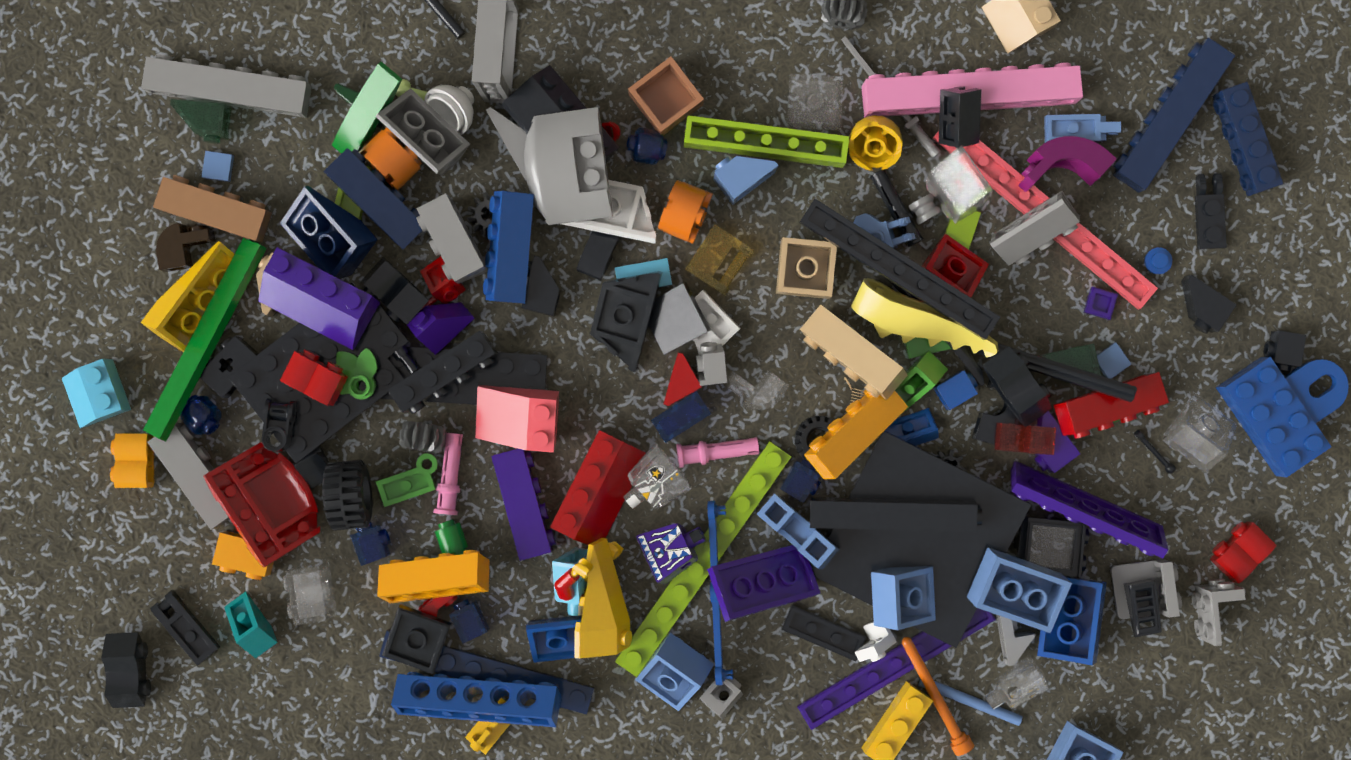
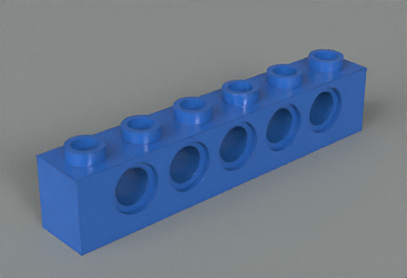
M408 672L407 675H397L391 706L398 715L556 727L561 694L557 686L548 682H540L538 685H534L522 680H513L512 683H508L496 678H487L485 681L475 680L469 676H460L457 679L449 678L443 674H434L431 677L423 676L417 672ZM430 690L427 696L419 698L423 691ZM456 692L452 699L445 700L449 693ZM483 694L479 701L471 702L474 696ZM509 696L507 702L498 704L502 697ZM528 699H536L535 703L531 706H524Z

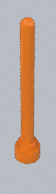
M904 637L902 645L951 735L950 746L954 754L961 756L970 752L975 746L970 736L960 731L912 639Z

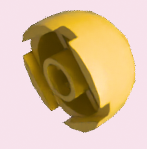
M879 115L868 116L857 122L851 130L848 145L849 154L858 166L866 170H872L873 168L888 169L900 158L903 140L899 127L892 120Z

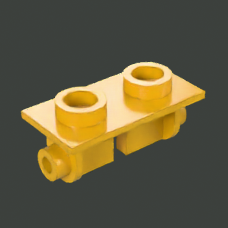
M501 698L498 704H503L507 701ZM478 721L465 738L471 743L470 747L474 751L478 752L480 750L486 755L510 724Z

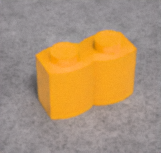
M115 434V439L111 441L110 447L111 453L115 457V464L110 470V479L114 482L115 488L154 487V451L147 443L154 437L153 435Z

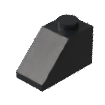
M1184 276L1181 282L1188 317L1195 322L1193 326L1205 334H1208V332H1219L1237 304L1195 276Z

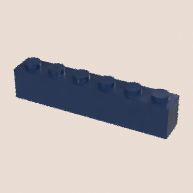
M1209 37L1201 43L1196 42L1187 54L1191 57L1186 66L1181 64L1172 77L1176 81L1171 88L1167 86L1158 97L1161 103L1156 110L1152 108L1143 120L1146 124L1141 132H1135L1128 142L1131 148L1127 154L1122 153L1113 165L1117 168L1113 176L1138 193L1147 189L1235 57L1233 53Z

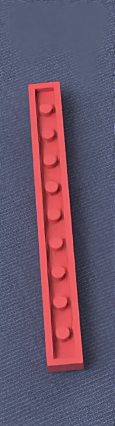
M938 131V132L935 134V136L932 138V139L935 140L938 144H939V131ZM980 140L978 144L961 148L939 144L1022 214L1029 212L1049 199L1048 196L1034 185L1027 192L1021 189L1018 185L1025 177ZM1080 223L1076 224L1078 228L1066 236H1063L1061 233L1053 238L1138 310L1146 304L1158 289Z

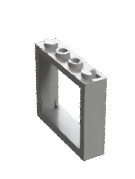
M478 0L472 83L484 102L503 103L512 94L519 10L515 0Z

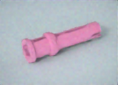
M446 433L441 483H438V486H436L438 491L437 508L434 509L433 513L458 515L456 501L457 493H460L461 488H459L457 483L463 434Z
M757 437L709 444L699 441L698 444L686 446L676 444L679 468H683L686 464L694 463L706 465V463H709V460L759 455Z

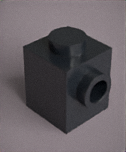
M1280 330L1271 331L1270 340L1265 343L1263 354L1265 357H1271L1280 371L1290 372L1291 368L1301 367L1306 335Z

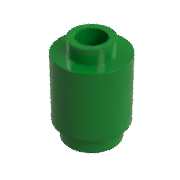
M452 519L438 524L439 530L434 532L441 553L463 554L468 544L460 522L455 524Z

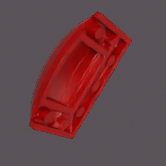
M262 442L203 476L215 500L220 503L247 544V549L263 568L320 533V526L317 528V505L305 479L281 453L276 454L273 451L267 450Z

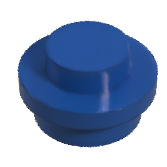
M1157 247L1148 251L1144 263L1149 272L1163 274L1171 268L1172 256L1166 249Z

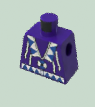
M678 523L636 536L656 582L663 585L698 560L693 547L706 541L700 527L686 532L683 525Z

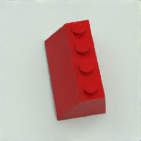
M599 430L550 528L586 545L601 538H606L648 453Z

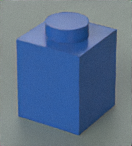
M964 370L957 372L933 387L946 410H951L978 394L975 389L978 386L976 380L971 373L966 374Z

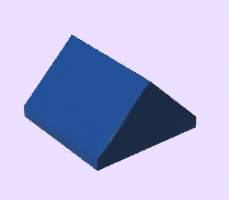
M582 615L529 621L526 625V632L533 662L575 658L576 622H581Z

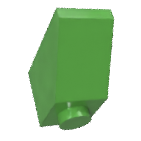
M927 351L906 371L907 377L895 391L909 408L932 389L948 369L930 351Z

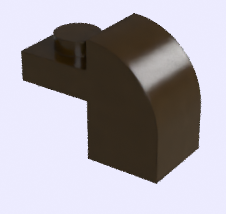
M175 223L167 227L159 236L156 245L159 270L170 272L191 268L193 264L189 246L216 242L214 231L205 229V226L202 225L188 228L189 232H187L186 225L181 223Z

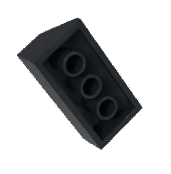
M550 65L532 75L501 104L526 134L529 132L534 116L587 109ZM602 127L607 163L620 147Z

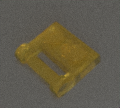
M714 225L685 270L726 296L730 290L728 288L746 259L751 258L755 251L722 228ZM734 247L739 252L720 281H717L713 276L731 248Z

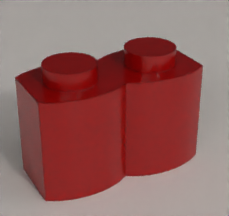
M304 349L303 353L294 351L280 381L322 404L334 406L348 378L347 375L342 373L343 368L329 361L325 365L318 361L319 355L307 349Z
M1240 522L1232 529L1231 534L1233 536L1227 542H1220L1212 550L1214 555L1210 560L1234 583L1239 584L1247 578L1257 565L1277 546L1254 522Z

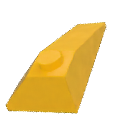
M218 241L156 301L141 323L157 336L184 352L234 253Z
M601 538L588 545L586 560L592 563L594 567L584 579L587 582V588L584 596H580L579 605L584 606L581 622H576L575 658L579 659L617 655L630 647L632 641L630 618L607 538Z

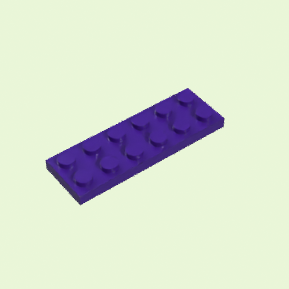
M1014 462L1010 470L1011 490L1018 498L1024 501H1034L1046 511L1059 512L1071 522L1086 524L1096 533L1111 535L1121 544L1136 546L1148 556L1156 555L1164 558L1168 546L1162 525L1020 462Z

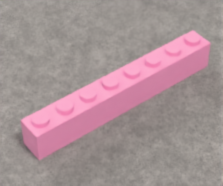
M1059 63L1050 68H1044L1042 64L1031 65L1028 69L1007 66L1002 68L1001 71H991V68H979L975 72L965 73L963 69L951 70L948 74L927 71L922 73V76H911V73H899L895 77L885 78L883 74L869 76V79H866L861 86L864 118L872 115L885 117L940 113V89L965 87V90L973 88L982 89L981 110L1072 105L1083 98L1080 66H1071L1070 63Z

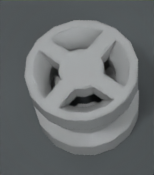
M932 193L908 206L910 211L916 214L918 225L942 212L940 207L935 206Z

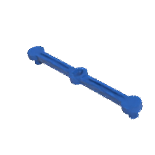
M715 500L708 501L707 505L711 567L718 565L716 518L718 515H726V511H720L726 509V506H718ZM711 582L710 600L713 609L716 685H723L725 679L733 680L734 675H727L733 674V669H723L721 611Z

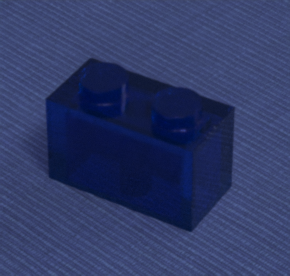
M696 391L651 421L664 442L667 443L711 413Z

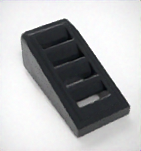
M1145 579L1124 583L1134 637L1161 633L1155 580ZM1147 591V595L1136 597V592ZM1149 601V605L1137 607L1138 602ZM1151 612L1150 616L1138 617V613ZM1153 622L1151 627L1140 628L1139 623Z

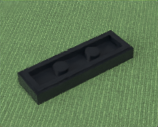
M791 605L781 628L783 631L855 662L857 660L855 651L863 646L866 639L865 635L795 605Z

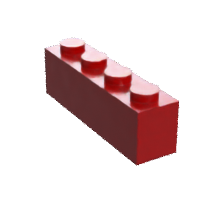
M1160 373L1145 374L1123 381V383L1137 388L1132 402L1093 391L1054 404L1062 435H1074V438L1077 439L1090 435V429L1096 427L1098 431L1114 427L1113 421L1120 419L1121 423L1137 419V413L1143 412L1144 415H1149L1160 411L1159 406L1169 403Z

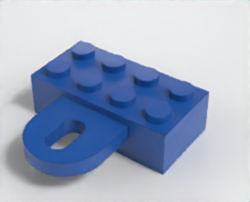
M1260 357L1218 385L1216 389L1275 476L1288 477L1331 448V445L1316 423L1344 403L1349 385L1344 371L1337 364L1328 360L1308 361L1302 364L1301 367L1283 376L1271 357ZM1323 375H1328L1332 380L1331 387L1317 397L1311 396L1309 386Z

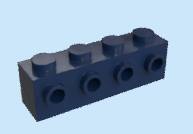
M1248 82L1221 90L1213 95V107L1220 117L1223 135L1228 140L1231 148V158L1238 168L1240 184L1243 190L1246 191L1247 197L1282 185L1283 181Z
M346 148L323 172L400 249H404L422 231L416 217L420 216L418 211L414 207L409 210L403 204L406 199L395 188L390 191L383 184L386 179L375 168L370 171L363 164L366 159L356 149L351 152Z

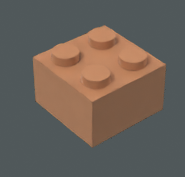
M672 56L628 88L629 96L660 137L685 120L687 115L690 116L704 105V98Z

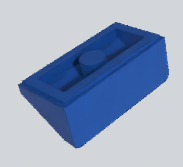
M929 408L897 418L885 430L914 446L939 438L938 428Z

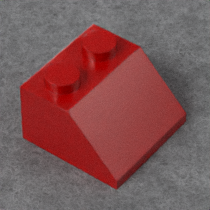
M946 233L922 264L923 268L970 298L989 266L986 261Z

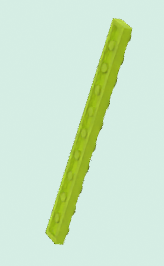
M770 441L725 503L726 509L720 510L726 511V515H718L716 518L718 561L791 458L789 454ZM709 527L704 533L706 541L694 547L698 560L671 580L633 634L630 647L622 651L615 660L618 665L635 677L640 674L709 575L707 570L711 567Z

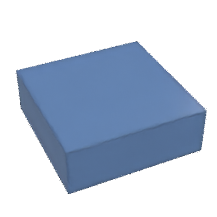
M205 151L202 178L230 182L234 155Z
M1116 342L1092 358L1105 377L1110 379L1131 365Z

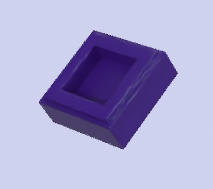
M1092 286L1083 313L1111 320L1118 294Z

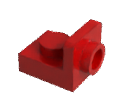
M440 256L420 272L431 294L443 304H447L456 299L466 289L462 283L458 284L453 279L448 280L441 267L445 262Z

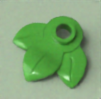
M366 348L358 357L349 352H338L336 364L342 367V373L348 376L340 395L351 394L354 398L360 400L372 396L376 387L373 377L378 368L372 351ZM361 380L366 383V389L364 391H362L359 388V382Z

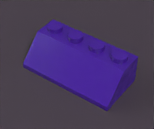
M278 247L263 271L258 300L260 303L353 351L380 304L372 295Z

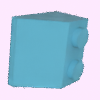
M113 359L97 360L76 368L62 378L80 428L131 410Z

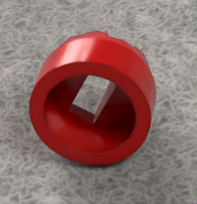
M614 122L601 124L611 137L612 127L613 140L616 142L621 135L619 125Z

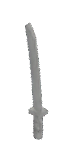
M844 36L841 40L869 76L876 75ZM901 115L906 121L904 129L907 132L910 130L932 158L941 153L940 149L918 125L919 119L917 116L911 119L909 115Z

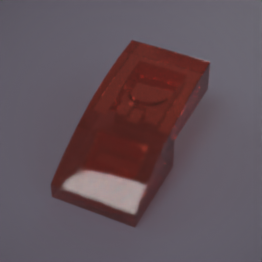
M997 423L994 450L1054 455L1056 428L1030 425L1025 428L1024 425Z

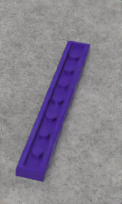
M977 608L961 640L995 621L996 619L993 614ZM923 631L911 637L924 663L951 647V645ZM901 643L886 652L885 657L875 662L871 661L797 707L809 728L813 730L915 668Z

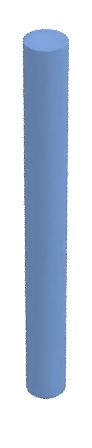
M920 679L918 686L925 688L924 684ZM934 681L942 696L1017 726L1022 722L1023 716L1001 707L993 709L994 704Z

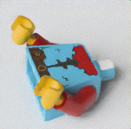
M613 541L608 544L612 558L615 560L622 553L623 547ZM578 547L552 561L555 600L568 603L567 613L571 616H580L583 613L584 606H580L579 601L580 596H584L587 588V582L584 579L594 567L592 563L586 560L588 549Z

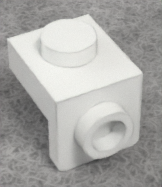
M874 621L863 626L870 641L855 651L859 662L867 659L875 662L885 657V651L896 643L890 629L874 626Z

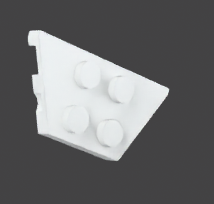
M608 180L613 217L562 223V225L656 243V233L652 225L651 214L642 186Z

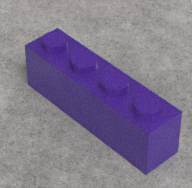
M515 449L491 456L519 560L551 553L553 551L552 545H556L553 530H547L545 519H549L546 504H540L538 493H542L538 477L533 478L531 467H534L535 464L531 451L526 452L523 449Z

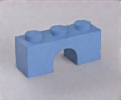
M776 494L757 513L761 519L793 544L818 569L823 570L840 550L816 528H810V523Z

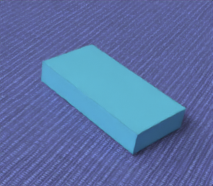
M667 258L615 267L617 279L660 271L663 273L659 287L672 285Z

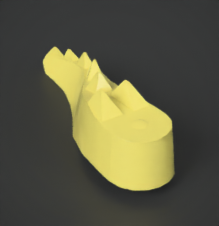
M864 278L851 305L858 315L874 324L881 338L890 334H897L902 336L903 343H907L915 337L926 338L929 341L930 347L941 341L951 342L953 350L964 345L970 346L973 353L984 350L986 358L996 355L999 351L998 342L992 337L988 336L986 340H982L923 301L896 292L874 279Z

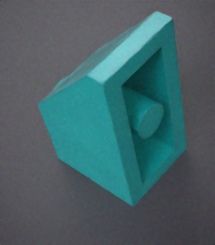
M246 591L224 607L236 643L254 658H257L278 643L272 626Z

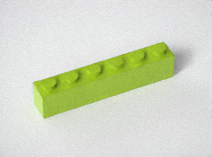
M687 115L684 148L843 168L847 160L850 136Z

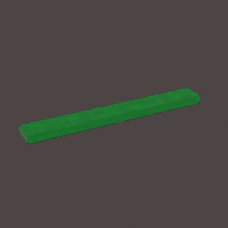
M245 238L242 239L143 431L165 442L168 440L267 249L264 246Z

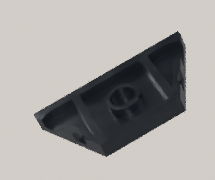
M660 271L608 280L602 284L590 334L598 342L605 344L607 350L614 356L617 355L629 366L628 369L632 372H636L663 273Z

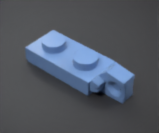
M1100 114L1046 115L1044 117L1045 143L1063 136L1082 137L1096 143L1106 141V135H1118V133H1121V122H1106V116H1101Z

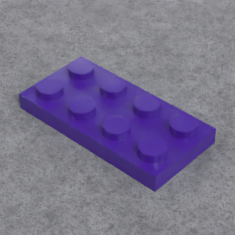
M794 545L715 565L707 569L725 622L820 594L809 560Z

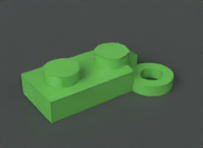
M422 454L417 459V468L376 481L384 507L436 490L432 473L438 468L437 458L433 454ZM425 459L431 460L432 467L430 469H425L422 466Z

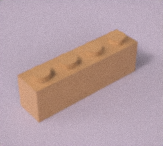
M173 175L172 179L162 178L153 208L259 243L263 242L272 214L265 210V204L250 200L249 204L239 201L240 196L226 191L221 196L214 193L215 188L199 183L197 188L188 185L190 180L177 175Z

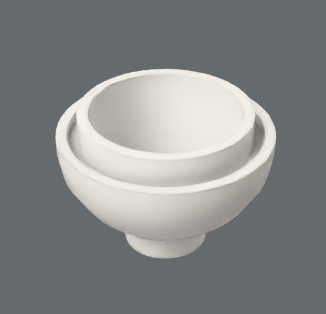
M438 85L426 93L424 101L460 135L469 129L474 114L472 107L474 96L469 89L463 86L457 88L452 85Z

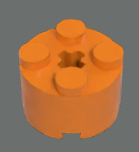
M386 127L384 130H380L359 153L371 163V167L375 168L391 187L399 191L421 169L420 165L422 162L407 146L403 148V144L398 140L399 138Z
M677 180L668 197L666 208L664 207L658 229L694 244L699 231L696 226L702 227L707 215L703 208H708L713 193Z

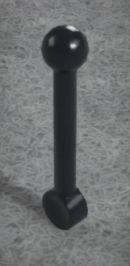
M1136 430L1133 434L1165 466V471L1169 474L1174 473L1176 470L1175 465L1168 463L1145 438L1143 433Z

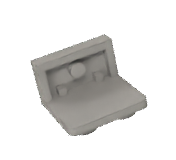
M1158 559L1111 567L1113 595L1118 618H1130L1124 583L1145 579L1155 580L1160 614L1169 618L1180 616L1179 609L1182 608V600L1179 592H1176L1175 584L1178 581V571L1172 561ZM1146 590L1136 592V597L1147 595ZM1149 601L1137 603V607L1149 605ZM1150 611L1138 613V617L1151 615Z
M1217 578L1209 579L1208 584L1195 585L1196 593H1192V604L1198 611V619L1194 622L1197 636H1200L1201 640L1209 644L1221 646L1222 638L1218 602L1246 599L1244 588L1235 586L1234 582H1225V579Z

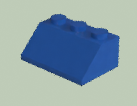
M1066 577L1072 585L1051 633L1040 630L1037 656L1094 665L1097 663L1107 582Z

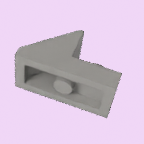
M996 615L1003 661L1008 666H1014L1036 634L1032 631L1014 634V630H1017V621Z

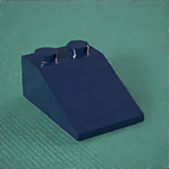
M310 186L303 188L280 222L281 226L319 269L338 279L351 276L378 240L360 219Z

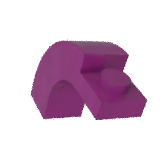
M1077 136L1058 137L1041 145L1026 160L1030 165L1021 173L1025 178L1018 186L1027 192L1046 171L1053 168L1069 169L1091 186L1117 158L1103 146L1092 140Z

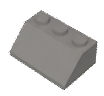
M411 88L376 115L377 119L436 174L444 175L457 164L470 146L469 142Z
M1060 191L992 234L990 245L1008 265L1014 262L1019 265L1031 257L1030 252L1037 248L1042 251L1054 243L1053 238L1062 233L1063 236H1066L1078 228L1076 224L1080 222V217L1064 192Z
M445 193L416 208L420 215L416 219L423 232L428 230L433 239L429 241V244L436 256L441 255L445 262L441 267L448 280L453 279L454 282L459 284L488 272L485 260L452 198Z

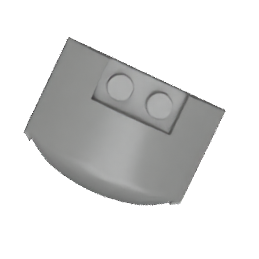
M599 107L534 116L531 121L533 123L526 137L524 165L529 192L534 194L533 202L546 219L545 222L548 225L613 217Z

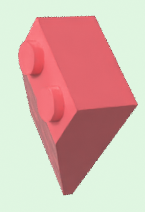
M478 385L475 438L528 451L554 452L557 440L559 391Z

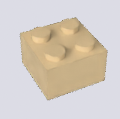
M783 237L780 244L776 294L830 299L833 292L837 247L827 241Z

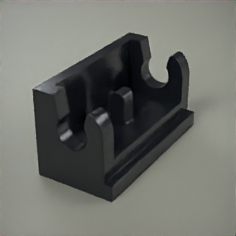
M965 87L940 89L939 144L961 148L979 143L982 89L973 88L965 90Z

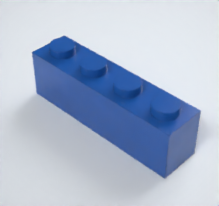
M494 191V196L490 199L489 209L492 213V223L489 224L487 230L490 248L485 256V265L488 267L487 278H485L483 283V293L486 295L485 300L525 304L534 194Z

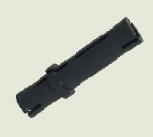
M880 170L871 175L870 179L873 181L894 221L905 217L910 218L911 223L904 227H898L902 235L906 233L915 234L916 239L906 242L907 246L911 247L922 241L924 238L912 220L914 217L912 212L908 213L886 170Z

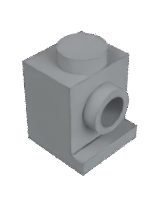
M716 342L702 343L700 346L701 355L696 356L697 376L700 386L727 383L725 354L722 344H717Z
M735 678L733 680L725 679L723 685H716L714 681L699 699L723 720L726 714L742 697L743 693L739 690L742 685ZM722 691L729 693V697L725 701L719 697Z

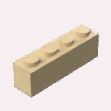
M822 305L816 309L800 328L805 335L803 341L814 350L819 347L826 352L823 356L834 366L840 363L846 368L843 372L855 382L858 379L866 384L865 390L875 398L881 395L887 400L907 377V373L902 366Z

